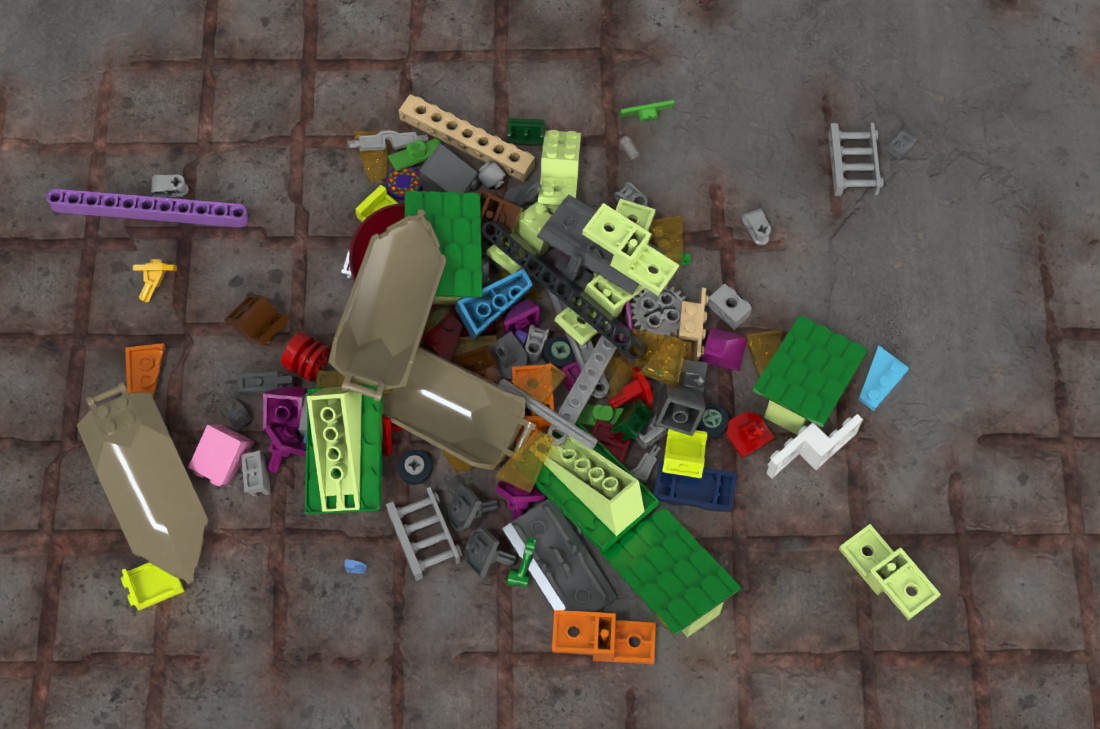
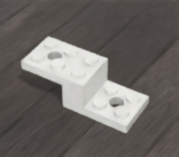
M858 414L853 418H847L842 424L843 427L839 431L835 429L829 437L814 423H811L808 427L806 425L803 426L795 439L790 438L784 444V449L781 451L777 450L771 455V461L768 463L769 467L766 474L771 478L775 477L799 454L817 470L857 434L863 419Z

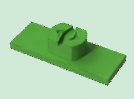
M674 100L621 109L619 117L639 115L640 122H646L647 119L652 121L658 118L657 111L672 109Z
M438 138L427 142L418 140L413 144L409 143L406 146L407 149L389 155L388 159L395 171L426 161L440 141Z
M586 404L577 421L581 425L594 426L598 419L614 425L623 409Z

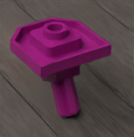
M272 421L268 424L265 431L272 440L269 448L272 456L267 470L277 473L283 456L288 457L290 453L306 456V446L297 433L285 424Z
M499 481L496 487V492L507 499V508L512 510V521L523 515V509H527L529 502L545 500L544 494L521 481Z

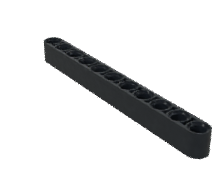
M497 220L488 221L483 224L482 233L488 240L627 357L635 360L646 355L648 347L642 339L506 225ZM492 225L496 228L495 234L491 232ZM506 237L510 240L509 246L505 243ZM520 248L524 251L523 258L519 255ZM534 260L538 262L537 270L533 266ZM549 272L553 276L552 281H549L547 278ZM563 284L567 287L566 294L562 291ZM577 296L580 297L582 301L580 306L576 303ZM591 309H594L596 311L595 318H593L590 314ZM605 321L610 323V330L605 328ZM620 333L624 334L625 342L619 339ZM635 345L640 349L639 354L634 352Z

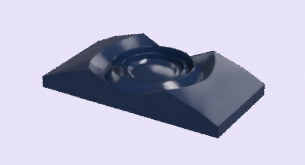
M659 460L654 496L659 501L673 505L694 506L707 511L732 512L737 473L703 468L702 478L662 472L664 461Z

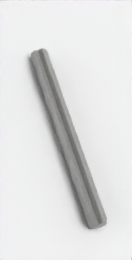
M502 379L498 385L524 397L525 407L589 449H593L596 446L597 439L507 380Z

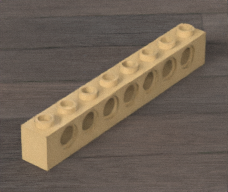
M410 94L399 109L400 120L484 163L489 161L490 163L496 162L506 174L523 183L535 167V157L531 153L524 152L515 145L502 141L498 136L486 133L482 128L472 126L466 120H460L452 113L445 112L439 109L438 106L425 102L421 97H415Z

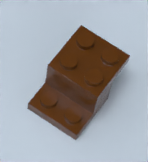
M480 188L478 193H480L481 231L483 224L488 221L497 220L514 232L523 208L515 205V202ZM494 225L491 226V232L493 234H495L496 228ZM506 237L505 242L510 243L509 238Z
M250 294L224 319L229 326L236 327L249 343L262 346L269 344L273 340V335L277 331H282L290 320L285 313H278L264 296Z
M489 344L453 357L455 364L496 384L502 380Z

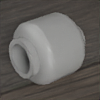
M489 161L478 170L480 172L478 178L487 189L493 187L497 189L504 183L505 172L496 162L490 163Z

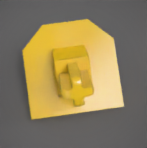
M150 259V263H145V265H133L134 271H143L145 282L139 299L149 302L155 288L159 287L165 272L177 271V265H167V263H162V259Z

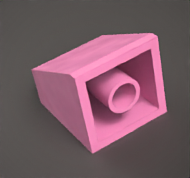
M207 425L188 468L192 469L193 474L202 478L205 476L211 479L210 483L216 486L229 484L242 464L241 455L249 453L255 441L224 425Z

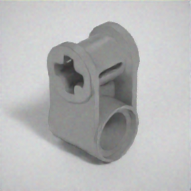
M154 175L152 177L151 195L153 197H184L188 193V186L181 175Z
M626 182L619 192L613 194L617 202L621 198L647 207L648 199L646 195L636 189L630 182Z
M758 208L742 214L743 223L754 243L757 245L767 244L771 227L765 218L763 210Z
M531 324L525 345L528 362L537 363L541 360L544 344L549 338V328L545 330ZM530 350H537V352L532 353Z

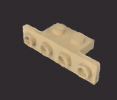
M703 287L699 293L698 303L682 301L678 339L695 341L693 361H698L704 354V346H701L706 334V329H703V323H706L707 312L704 311V307L708 304V295L706 294V288Z

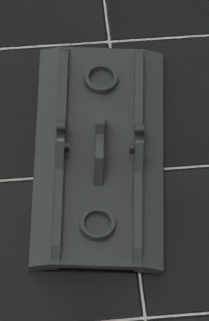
M568 195L542 227L537 237L570 258L574 253H580L583 257L582 265L633 295L639 283L610 266L614 254L582 234L583 229L597 211ZM604 226L607 232L614 231L611 226ZM648 242L650 247L663 254L661 249Z
M550 499L502 528L521 560L527 539H536L535 548L527 569L553 610L597 612L618 598L562 511Z

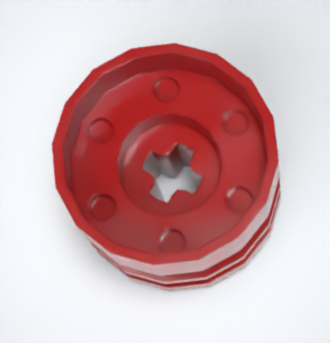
M300 331L290 340L285 348L281 365L291 372L295 373L298 371L300 377L313 382L325 369L330 358L331 348L323 345L320 341L314 343L313 337Z

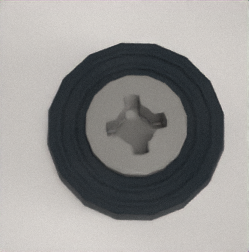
M420 450L405 452L399 458L397 464L398 474L401 479L412 485L422 484L427 481L433 470L430 457Z

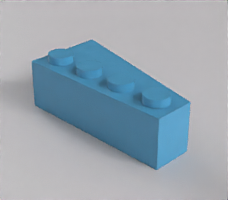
M524 269L483 288L482 298L465 297L457 302L455 310L472 340L476 339L530 291L533 284Z

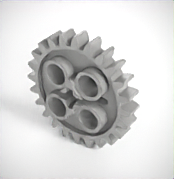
M666 285L659 296L645 288L642 290V293L640 292L636 297H633L632 303H630L632 323H635V329L640 328L639 335L645 333V339L652 336L653 342L656 338H659L660 342L663 341V338H666L669 342L671 335L676 339L678 336L677 332H679L681 303L685 301L686 296L679 297L681 291L675 293L674 287L669 290ZM666 300L669 304H664L662 301ZM644 305H650L652 308L647 309ZM668 317H674L676 320H669ZM651 321H654V322H656L658 325H652V324H650V322H651Z

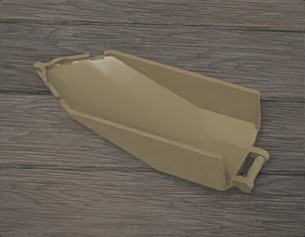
M418 210V214L414 216L409 215L386 228V232L380 235L375 234L371 237L336 331L329 358V363L345 377L341 388L343 391L347 392L350 390L372 397L375 401L380 402L384 390L406 387L446 263L445 256L441 255L439 250L440 244L431 223L425 218L426 212L424 210ZM351 380L361 382L373 387H377L378 389L373 390L361 385H357L351 383Z
M421 347L418 348L406 387L383 391L382 416L391 418L392 423L472 466L491 471L506 456L520 461L526 442L532 430H535L537 426L525 419L524 397ZM523 425L525 426V428L513 451L511 450V447L516 439V436L521 426Z
M122 381L111 389L95 396L90 395L86 397L91 410L77 424V428L133 554L139 558L140 556L145 558L150 564L170 575L185 580L187 584L193 583L194 570L198 566L204 541L203 532L204 528L207 527L208 518L151 393H128ZM119 393L123 395L98 407L96 406V403Z

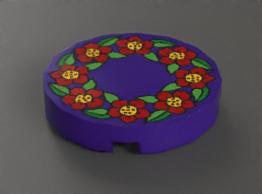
M410 166L395 171L393 168L385 179L387 191L393 198L398 200H405V191L421 190L420 174Z

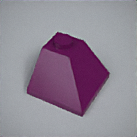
M529 299L515 303L504 321V336L510 331L515 336L517 329L526 332L530 329L531 324L535 325V327L538 326L539 307Z
M711 327L702 362L739 371L748 336Z
M283 387L264 392L263 429L266 430L268 424L272 421L285 424L294 432L300 433L299 425L306 388Z

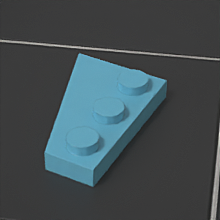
M878 345L858 400L875 411L908 372L909 367Z

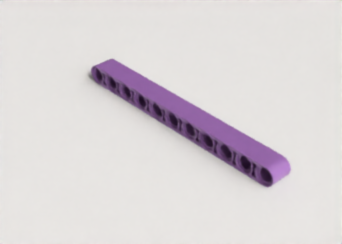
M52 189L46 195L51 209L59 213L229 227H244L249 222L247 210L242 204Z

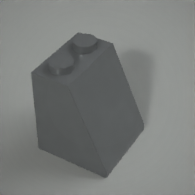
M440 143L419 170L421 189L426 192L470 193L471 190L476 189L479 183L477 171Z
M665 381L659 393L655 425L693 436L706 408L702 392Z

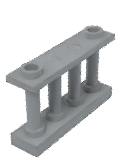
M831 123L828 136L834 196H842L843 190L847 187H874V195H878L880 188H883V177H880L876 143L878 140V130H875L874 123H870L868 132H842L839 130L838 123ZM842 139H868L869 147L843 148V146H840V141ZM843 155H870L871 163L845 164V162H842L841 157ZM845 171H872L873 179L847 180L843 178V173Z
M430 487L427 488V498L402 508L395 507L393 502L386 504L387 512L416 581L423 578L422 571H425L424 568L454 557L456 564H460V556H462L459 545H454L438 507L440 503L439 497L436 492H432ZM432 504L435 515L410 525H402L400 519L403 518V515ZM437 522L440 523L443 532L416 543L409 542L407 536L411 532ZM445 539L447 540L450 550L423 561L416 559L415 554L418 553V550Z

